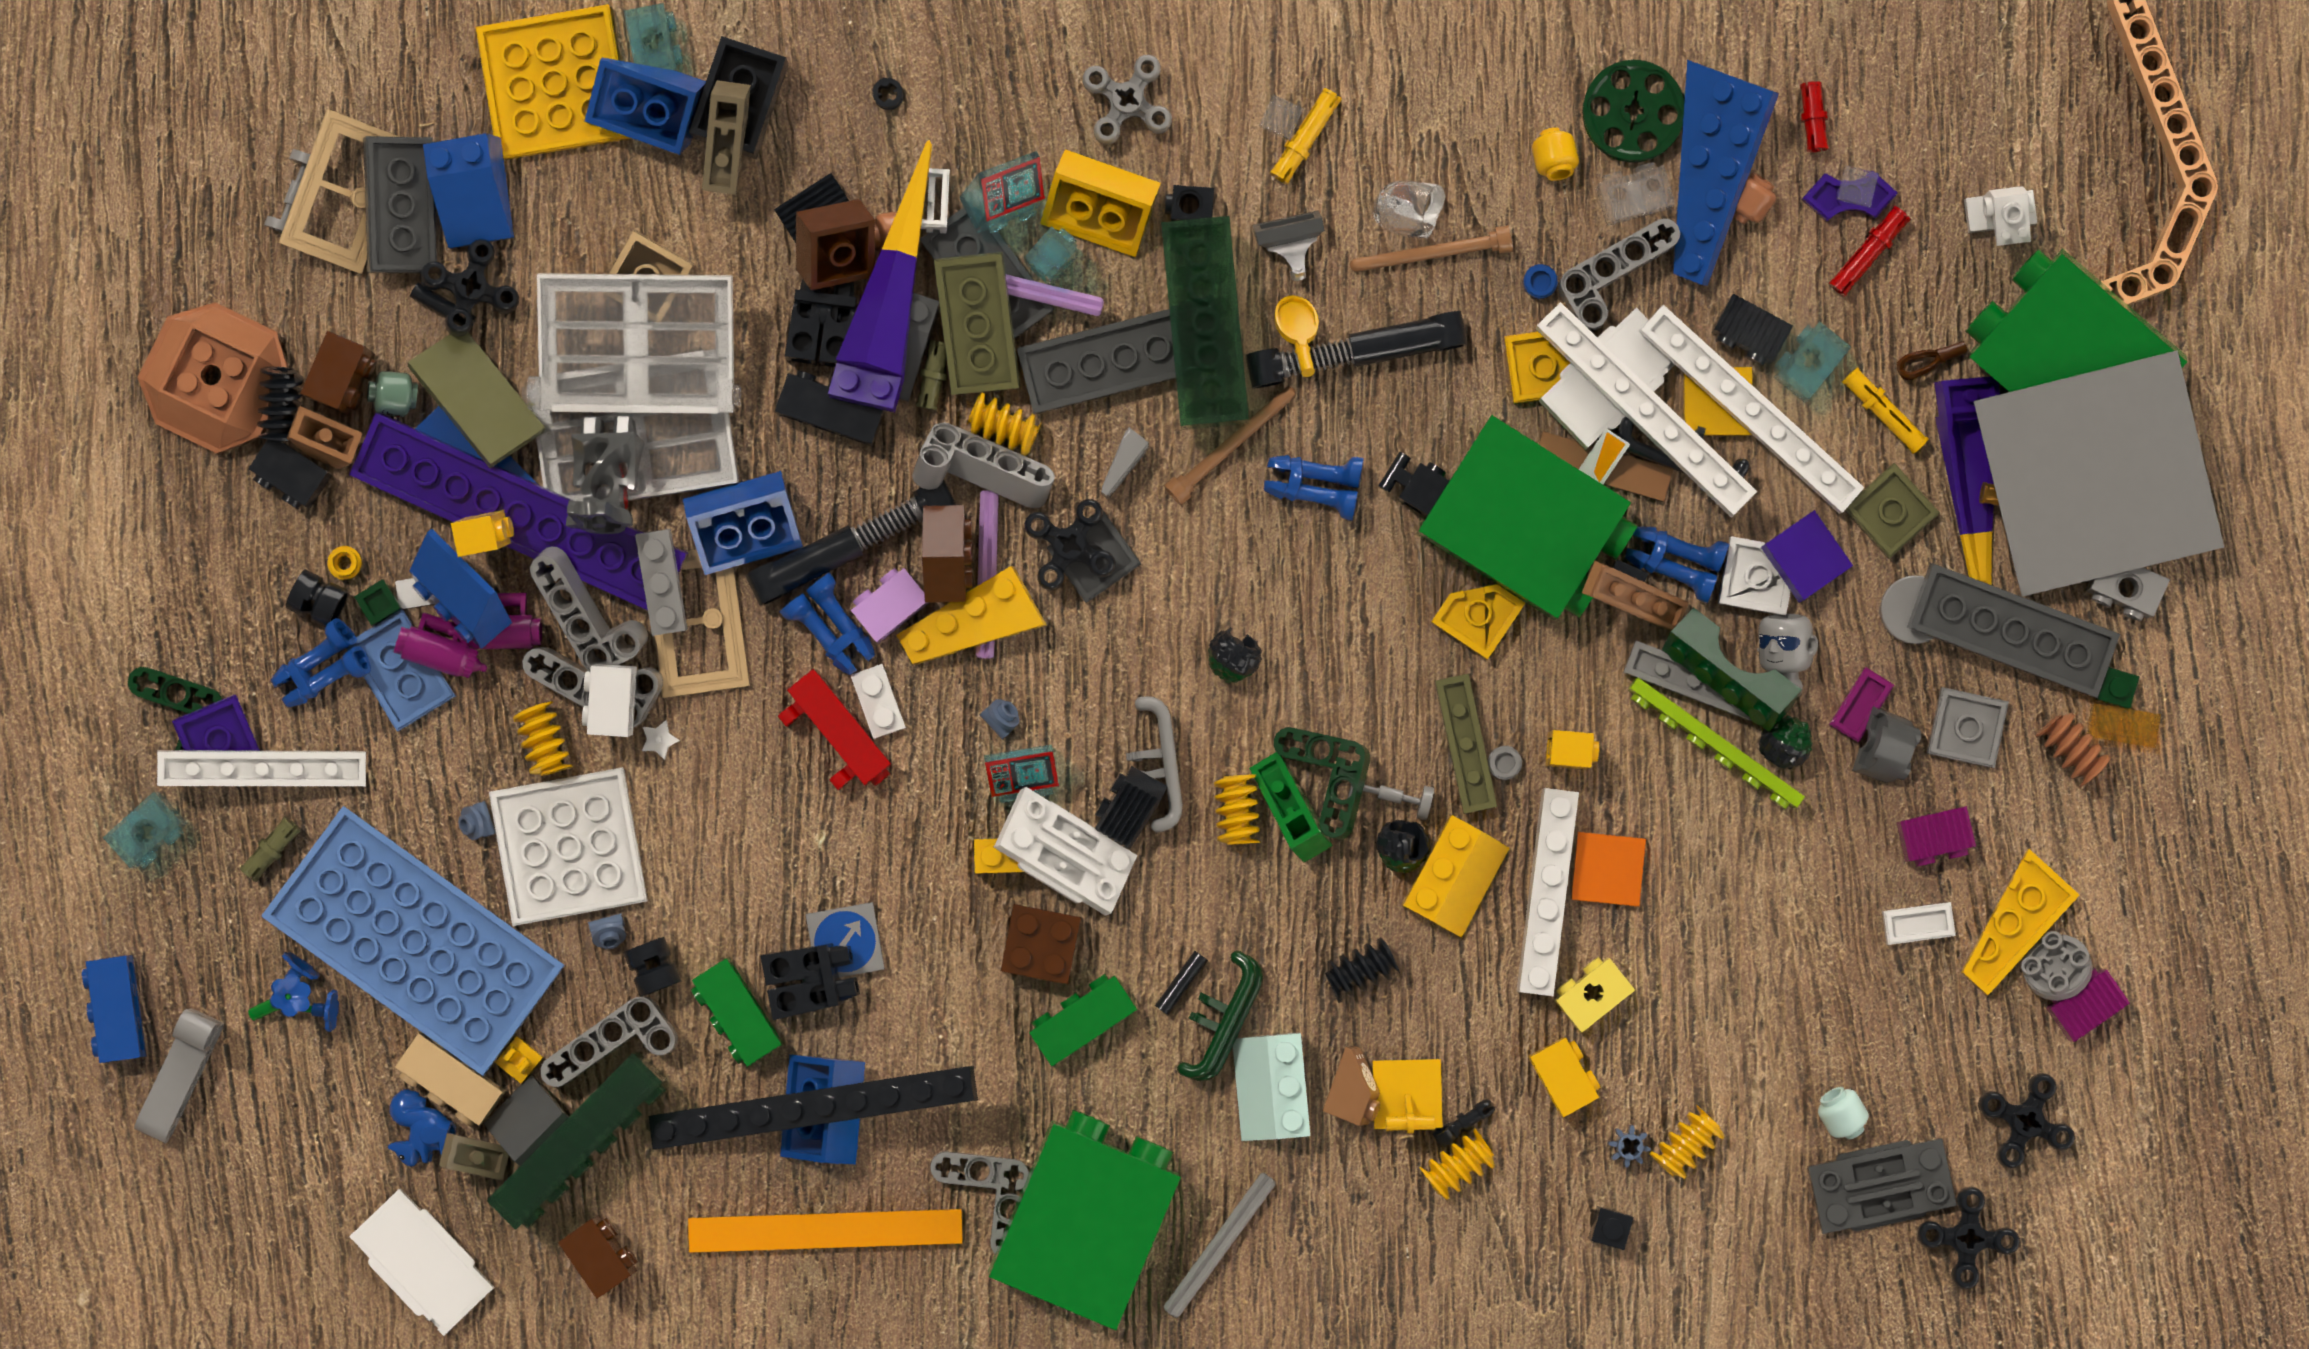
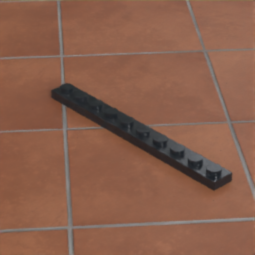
M966 1066L650 1115L648 1117L653 1150L978 1101L974 1066Z

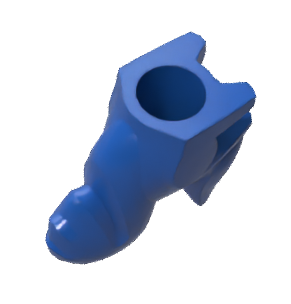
M410 1089L401 1090L392 1098L390 1115L398 1125L410 1128L409 1140L391 1143L388 1145V1149L394 1151L399 1159L410 1167L418 1163L420 1156L423 1163L431 1162L433 1150H439L442 1155L447 1133L456 1135L454 1122L448 1120L437 1109L426 1107V1099L420 1096L417 1091H411Z

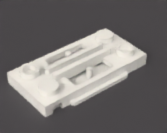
M1636 308L1617 327L1609 326L1597 338L1654 392L1663 384V376L1675 364L1639 332L1648 319ZM1571 363L1560 373L1561 380L1539 400L1585 450L1603 434L1605 429L1614 430L1620 425L1621 420L1626 417Z
M1027 787L1020 789L994 845L995 849L1017 861L1019 869L1071 901L1075 903L1084 902L1105 916L1112 913L1137 857L1136 854L1113 841L1107 835L1097 832L1088 823Z
M401 1188L349 1236L370 1258L368 1260L370 1267L416 1315H424L429 1321H432L443 1336L495 1288L474 1266V1259L426 1209L421 1210Z

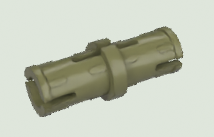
M929 340L930 344L925 368L920 371V376L923 378L916 406L937 411L942 381H946L947 374H944L947 357L945 342Z
M284 816L266 839L261 838L258 842L259 847L240 867V870L247 877L250 878L252 876L251 879L257 882L274 860H280L283 856L282 851L301 829L292 820L289 822V818Z

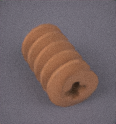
M2073 713L2059 714L2040 729L2035 736L2038 738L2046 734L2048 735L2044 747L2057 746L2053 754L2054 759L2065 755L2066 759L2061 767L2065 769L2074 766L2075 769L2070 777L2073 780L2083 776L2084 780L2080 785L2082 787L2107 766L2111 757L2108 754L2097 757L2102 748L2100 744L2088 747L2093 736L2089 733L2079 736L2084 726L2082 723L2071 726L2075 717Z

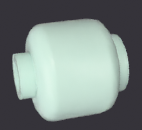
M1837 1087L1821 1097L1818 1114L1831 1136L1835 1138L1846 1137V1139L1850 1140L1863 1133V1126L1867 1123L1869 1114L1854 1090Z

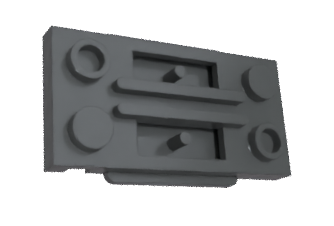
M1942 1138L1911 1144L1908 1140L1842 1153L1837 1155L1834 1161L1807 1166L1822 1234L1849 1228L1853 1231L1866 1230L1922 1218L1926 1215V1212L1957 1206Z

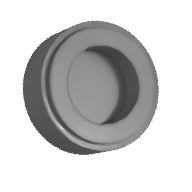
M1510 746L1495 748L1487 759L1490 773L1500 780H1508L1515 777L1522 767V759L1519 752Z

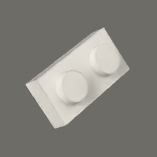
M883 664L850 675L873 739L906 728Z

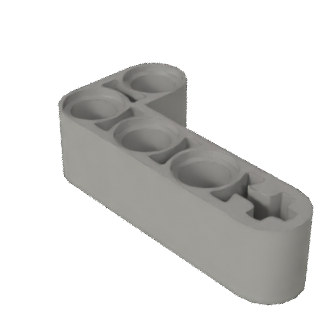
M1663 218L1657 220L1564 273L1558 285L1560 296L1568 310L1591 332L1602 327L1608 317V309L1598 291L1669 252L1680 238L1678 225L1670 219ZM1659 228L1662 232L1669 231L1671 233L1667 239L1668 243L1662 239L1654 243L1650 248L1648 241L1656 237L1659 233ZM1630 244H1636L1642 250V258L1637 261L1629 259L1625 254V247ZM1599 261L1609 262L1612 265L1613 274L1609 277L1600 276L1595 269L1596 263ZM1571 277L1579 278L1584 285L1583 291L1578 294L1569 292L1566 287V280ZM1588 306L1597 308L1600 313V320L1596 323L1587 322L1582 315L1583 309Z
M946 422L937 423L932 427L920 450L912 474L913 481L918 486L929 490L938 488L948 472L1030 508H1040L1046 503L1055 478L1054 472L1048 466Z
M553 546L547 547L533 560L530 566L531 576L578 658L588 671H590L591 665H619L638 654L648 640L645 626L638 621L629 620L609 629L570 559L562 549ZM545 564H546V565L552 564V565L554 566V568H553V567L547 568V567L545 566ZM560 590L568 591L572 595L573 601L565 600L561 596ZM577 619L586 621L589 624L590 630L580 628ZM628 634L632 636L635 640V645L627 644L622 635ZM597 648L604 651L607 659L598 658L595 655L594 649Z
M538 647L526 653L522 664L525 673L529 677L582 707L584 705L588 706L589 692L584 691L585 672L588 671L585 667L548 647ZM543 655L545 657L543 662L551 668L558 666V664L561 666L555 672L549 668L537 670L538 663L534 661V658ZM644 667L637 670L635 708L637 710V717L633 728L642 724L663 687L661 673L651 667ZM566 670L573 671L578 678L577 686L574 689L566 687L563 683L562 677ZM641 674L649 675L652 678L654 686L650 692H644L639 688L638 679Z
M647 996L635 997L546 1059L541 1066V1077L547 1085L552 1087L568 1084L636 1035H638L642 1043L652 1054L665 1055L676 1048L678 1035L652 998ZM638 1002H644L650 1008V1016L644 1022L638 1021L633 1015V1008ZM610 1022H616L622 1028V1036L618 1041H611L606 1037L605 1028ZM658 1030L666 1031L669 1034L670 1043L666 1049H658L653 1044V1035ZM581 1042H589L594 1048L593 1058L589 1061L582 1060L577 1054V1048ZM568 1052L571 1061L579 1069L575 1071L574 1065H571L563 1070V1079L560 1077L552 1078L550 1073L554 1070L553 1062L555 1065L564 1064L569 1060L565 1056V1053Z
M193 1008L183 1011L172 1034L175 1040L139 1113L134 1129L165 1144L169 1141L222 1032L223 1022Z

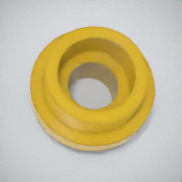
M340 546L330 553L327 566L334 577L340 580H350L360 572L362 559L354 548ZM343 557H348L351 560V566L346 570L341 569L339 565Z

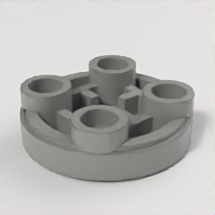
M1907 576L1895 581L1885 591L1879 606V616L1887 632L1895 639L1904 643L1920 644L1933 639L1931 636L1907 628L1925 578L1923 576Z
M2050 931L2026 953L2021 963V968L2027 985L2036 995L2047 1000L2059 1001L2077 995L2087 986L2092 976L2093 964L2090 954L2082 942L2074 937L2062 935L2057 931Z

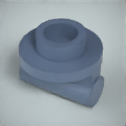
M1002 699L994 700L980 714L983 720L1002 740L1012 732V729L1020 721L1016 707L1011 702Z
M486 801L462 809L458 820L459 828L469 839L476 840L496 834Z
M622 913L588 922L592 942L597 947L613 949L626 938Z

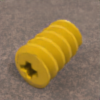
M981 392L967 422V425L971 423V433L976 435L983 428L984 439L989 440L996 434V444L1002 445L1009 439L1008 449L1014 451L1021 445V455L1027 456L1035 442L1042 422L1035 426L1034 414H1031L1025 421L1022 420L1023 410L1020 408L1013 415H1010V404L1008 403L998 410L997 398H993L987 405L985 404V393Z
M553 701L523 709L513 717L514 722L525 723L517 730L518 735L529 736L521 743V747L533 749V751L525 756V760L537 762V764L529 769L530 774L545 776L573 767L572 764H562L561 760L569 755V752L558 751L557 747L565 742V739L554 738L553 734L561 729V726L550 725L549 721L557 716V713L546 712L545 710Z
M1256 774L1224 776L1222 779L1214 782V787L1224 789V792L1214 796L1215 800L1225 803L1224 806L1216 809L1215 813L1226 817V819L1216 823L1217 828L1226 830V833L1217 837V841L1227 845L1261 843V841L1252 839L1250 836L1260 831V827L1250 825V821L1259 818V814L1249 811L1250 807L1258 804V800L1248 797V794L1257 791V786L1247 784V781L1255 778Z
M1698 1105L1696 1107L1700 1113L1699 1116L1691 1112L1687 1114L1690 1126L1682 1122L1677 1124L1681 1135L1673 1132L1668 1133L1671 1145L1664 1142L1658 1144L1662 1155L1652 1151L1649 1153L1672 1177L1676 1175L1686 1179L1687 1175L1683 1166L1695 1169L1697 1166L1692 1157L1697 1156L1705 1159L1706 1155L1702 1147L1715 1148L1711 1137L1715 1136L1722 1140L1725 1138L1720 1126Z
M1476 1128L1473 1129L1474 1141L1466 1135L1462 1137L1463 1149L1453 1143L1451 1144L1452 1156L1444 1151L1439 1153L1441 1164L1430 1159L1428 1160L1429 1172L1421 1166L1419 1167L1436 1193L1446 1200L1450 1199L1448 1187L1460 1192V1179L1469 1185L1473 1182L1470 1174L1471 1171L1480 1177L1484 1175L1481 1164L1484 1163L1491 1169L1495 1167L1494 1154Z

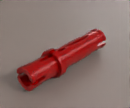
M1894 206L1876 228L1872 227L1868 232L1869 237L1828 284L1837 293L1845 297L1885 249L1889 250L1893 245L1892 241L1911 218L1902 209Z

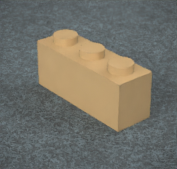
M423 1033L417 1034L395 1066V1068L401 1071L399 1077L414 1088L418 1084L430 1091L427 1094L429 1099L441 1107H444L446 1103L457 1110L455 1116L470 1127L474 1123L478 1126L483 1125L506 1093L504 1088L488 1077L480 1075Z

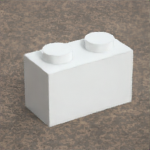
M594 664L591 665L590 671L585 672L584 691L589 692L588 706L584 705L582 725L587 726V734L618 737L633 735L636 666Z

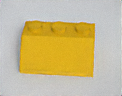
M1065 149L1054 173L1040 224L1136 257L1161 183Z
M1450 815L1401 906L1462 938L1510 848L1483 831Z

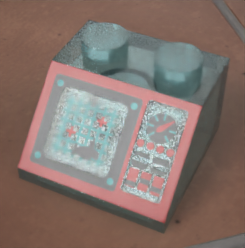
M1037 151L978 173L959 197L977 233L989 229L990 233L1006 227L1010 220L1018 218L1019 221H1024L1038 213L1036 209L1044 201L1045 196L1040 156Z
M1052 745L984 755L991 797H999L1000 803L1015 801L1020 789L1024 787L1031 789L1040 796L1053 795V788L1060 787Z

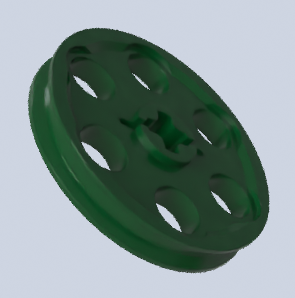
M1644 60L1620 61L1602 70L1590 84L1583 102L1582 115L1584 127L1593 144L1607 156L1631 163L1648 161L1664 153L1678 137L1684 118L1683 94L1675 79L1660 66ZM1617 71L1627 73L1630 78L1629 86L1625 89L1615 88L1611 83L1613 73ZM1651 75L1660 77L1664 83L1663 90L1656 94L1648 92L1644 85L1647 77ZM1637 92V108L1643 110V114L1637 115L1636 120L1633 122V130H1630V113L1624 112V108L1630 107L1634 101V93ZM1603 98L1608 101L1610 110L1606 115L1597 116L1591 111L1590 104L1594 99ZM1664 106L1672 107L1677 113L1676 121L1672 124H1663L1658 118L1659 109ZM1607 130H1619L1622 133L1623 142L1617 147L1608 146L1604 141V133ZM1650 133L1655 137L1657 143L1653 150L1643 151L1639 148L1637 139L1641 134Z

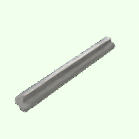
M1261 1173L1165 1303L1164 1310L1171 1316L1178 1318L1274 1188L1276 1182L1267 1174Z

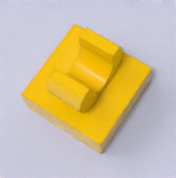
M516 1036L495 1063L522 1084L544 1057L522 1038Z

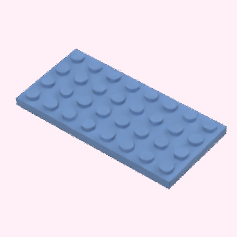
M344 806L261 915L269 923L483 1077L565 967L563 963Z

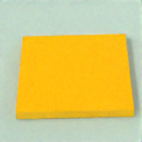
M609 4L476 27L493 135L501 138L504 160L632 139L584 122L600 59L603 57L619 60Z

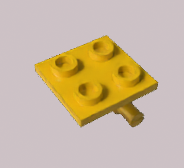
M1441 1059L1372 1061L1373 1077L1380 1091L1377 1100L1380 1102V1109L1374 1120V1129H1386V1131L1407 1130V1134H1414V1130L1443 1128Z

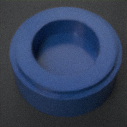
M1544 264L1532 266L1527 270L1523 278L1524 290L1530 297L1535 299H1545L1551 296L1558 283L1555 271Z

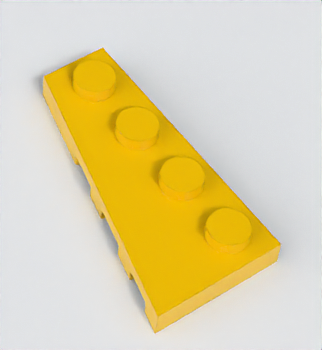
M1010 566L966 593V602L948 603L898 633L897 637L911 663L917 665L957 653V651L987 644V642L1000 638H1007L1020 634V632L1047 626L1015 567Z
M2027 849L1961 973L1985 995H1989L2079 897V894L2034 852Z

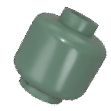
M381 371L376 376L375 382L369 381L367 402H373L376 413L405 417L410 409L416 408L418 384L417 382H412V378L408 373Z

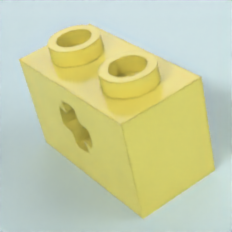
M1597 957L1583 968L1586 974L1577 982L1571 978L1556 990L1559 996L1554 999L1555 1003L1580 1033L1635 991L1610 958L1602 961ZM1587 984L1593 987L1597 985L1600 987L1601 992H1597L1600 995L1598 1000L1595 1001L1592 998L1585 999L1584 993H1587L1584 988Z

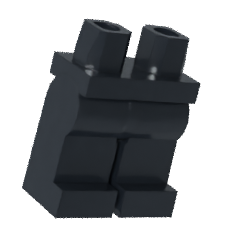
M802 279L800 290L795 289L784 355L786 361L817 365L818 347L822 330L820 365L827 367L836 366L837 355L858 306V301L855 297L854 281L835 285L834 294L821 293L822 288L810 290Z
M833 943L760 955L766 986L799 979L802 982L767 990L773 1020L843 1004L844 1000L860 994L856 977L840 980L837 967L853 964L851 946H833Z

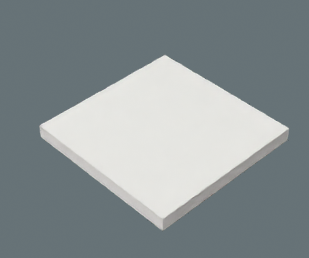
M623 767L489 792L512 926L648 902Z

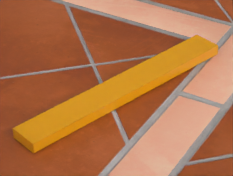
M962 1209L688 1218L689 1253L963 1244Z

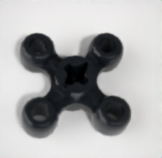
M478 239L470 244L467 250L468 267L461 273H451L443 264L434 261L424 265L420 272V280L425 288L434 291L447 289L454 295L456 300L455 307L445 318V328L453 336L461 337L470 331L473 321L471 310L478 303H489L500 314L512 313L519 304V294L515 288L506 285L493 287L486 282L484 270L491 264L495 254L493 245L487 240ZM482 250L486 256L479 257L475 251ZM434 272L438 274L439 279H431L428 274ZM472 279L474 284L473 292L468 297L466 296L467 292H465L466 285ZM500 297H508L511 303H503ZM461 319L464 325L457 326L453 320Z
M1085 499L1081 501L1076 508L1074 523L1067 528L1055 527L1049 517L1041 512H1034L1026 518L1024 523L1026 533L1031 538L1048 541L1054 550L1052 560L1043 565L1037 574V580L1043 589L1053 591L1060 588L1064 582L1066 567L1076 561L1085 563L1091 573L1100 578L1108 577L1114 572L1116 567L1114 556L1105 550L1098 551L1092 549L1087 542L1086 535L1088 530L1098 524L1103 516V509L1096 500ZM1085 508H1094L1096 511L1093 518H1085L1083 516ZM1034 521H1043L1044 528L1041 531H1034L1032 529ZM1072 536L1076 537V545L1081 552L1072 549L1068 553L1063 552L1065 547L1059 538L1070 540ZM1100 558H1104L1109 562L1108 567L1104 570L1096 567V562ZM1049 571L1057 574V579L1053 583H1048L1044 579L1045 574Z
M2038 1073L2031 1077L2028 1083V1098L2020 1105L2008 1103L2002 1094L1995 1091H1988L1979 1098L1978 1108L1981 1114L1988 1118H2002L2010 1126V1137L1998 1147L1996 1153L1997 1160L2003 1167L2013 1169L2019 1167L2024 1162V1147L2026 1142L2032 1137L2039 1136L2044 1138L2049 1146L2059 1151L2067 1150L2074 1144L2075 1133L2071 1127L2062 1123L2052 1124L2043 1116L2042 1109L2044 1103L2054 1096L2057 1089L2054 1078L2049 1074ZM2044 1080L2047 1084V1089L2045 1092L2040 1093L2038 1084ZM1994 1098L1997 1101V1107L1995 1110L1990 1111L1988 1102ZM2030 1113L2029 1118L2037 1125L2036 1127L2025 1126L2023 1128L2024 1123L2019 1121L2017 1115L2028 1116ZM2059 1131L2065 1133V1140L2061 1143H2058L2056 1140V1135ZM2009 1149L2015 1151V1158L2012 1161H2008L2006 1158V1152Z
M1972 1186L1961 1189L1957 1195V1205L1961 1210V1218L1955 1226L1946 1228L1937 1222L1926 1221L1918 1227L1916 1232L1917 1240L1926 1248L1932 1249L1947 1244L1956 1250L1958 1260L1952 1269L1951 1279L1958 1288L1965 1290L1975 1287L1979 1282L1980 1275L1975 1259L1981 1250L1991 1248L2000 1254L2010 1255L2016 1252L2020 1245L2019 1235L2011 1228L2003 1227L1996 1231H1987L1981 1227L1978 1217L1980 1211L1984 1208L1985 1196L1981 1190ZM1973 1194L1976 1197V1202L1974 1205L1968 1206L1966 1199L1969 1195ZM1929 1229H1934L1935 1238L1928 1241L1926 1239V1232ZM1969 1229L1971 1234L1979 1237V1240L1969 1241L1967 1247V1244L1957 1239V1236L1966 1235ZM2008 1235L2010 1237V1244L2003 1247L2001 1239L2003 1236ZM1969 1270L1970 1278L1963 1282L1960 1275L1962 1271Z

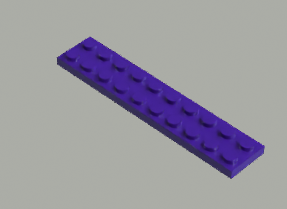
M375 413L349 474L350 476L452 522L464 517L504 510L505 517L511 518L514 529V536L510 537L511 543L506 545L507 547L533 559L547 547H558L567 554L582 581L648 610L635 538L636 534L644 532L627 526L621 533L595 534L578 528L567 527L568 502L573 500L496 465L489 468L481 458L384 414ZM674 546L679 575L688 552Z

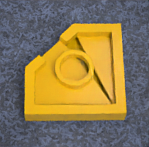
M1498 584L1454 592L1448 595L1431 623L1488 660L1525 605V602Z

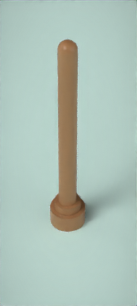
M1509 225L1495 227V231L1489 232L1488 236L1355 258L1350 262V268L1354 272L1486 249H1491L1492 252L1499 251V254L1513 252Z
M1293 387L1283 389L1185 476L1172 477L1164 484V488L1181 506L1192 497L1190 493L1194 491L1193 486L1296 396L1295 389Z

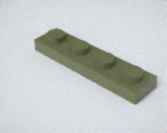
M1469 673L1435 680L1463 814L1497 807Z

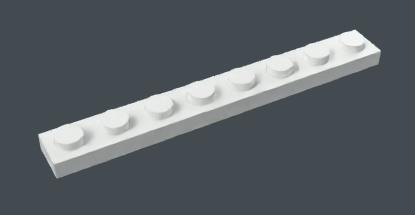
M1561 302L1536 326V330L1731 518L1757 493L1737 471Z
M1662 305L1639 330L1648 341L1839 514L1843 513L1864 489L1855 478L1667 307Z

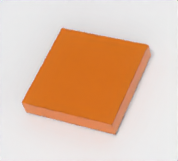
M1577 832L1571 900L1639 907L1646 839Z

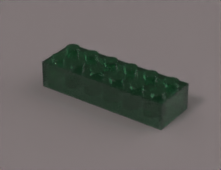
M1222 216L1161 222L1180 430L1248 424L1249 414L1230 217Z
M640 1051L632 1053L486 1201L515 1230L523 1226L527 1229L530 1226L532 1227L546 1213L542 1207L548 1201L551 1204L557 1202L570 1189L566 1183L572 1177L575 1179L582 1177L594 1165V1162L591 1160L596 1152L601 1155L609 1150L618 1140L614 1134L621 1127L624 1130L629 1129L643 1115L639 1109L645 1103L649 1106L653 1105L667 1091L663 1085L668 1079Z

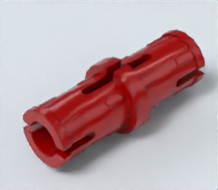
M1811 81L1807 82L1808 85L1802 83L1800 84L1803 114L1800 116L1801 122L1805 123L1807 152H1821V148L1822 151H1826L1829 149L1825 121L1828 120V112L1824 111L1822 82Z

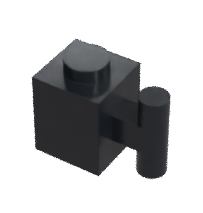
M1399 452L1378 487L1390 493L1395 483H1399L1405 488L1398 501L1422 516L1427 517L1449 482L1444 477L1446 472L1429 462L1427 466L1420 463L1412 475L1404 470L1411 458Z

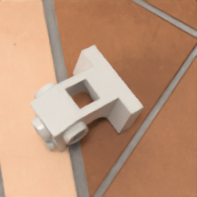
M2023 186L1989 190L1983 196L1964 199L1968 233L1994 230L1996 246L2031 242L2030 226L2037 224L2033 190L2026 191Z

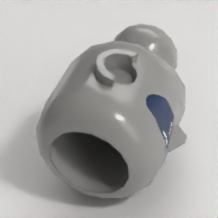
M1799 614L1766 616L1761 620L1758 628L1759 648H1757V651H1759L1760 665L1766 671L1777 670L1803 691L1799 672L1805 671L1811 666L1813 657L1818 649V639L1813 635L1812 623L1806 616Z

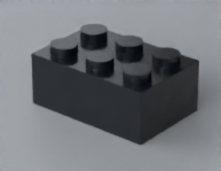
M721 36L689 130L692 139L706 143L711 92L717 80L751 85L742 155L757 160L789 65L787 58Z

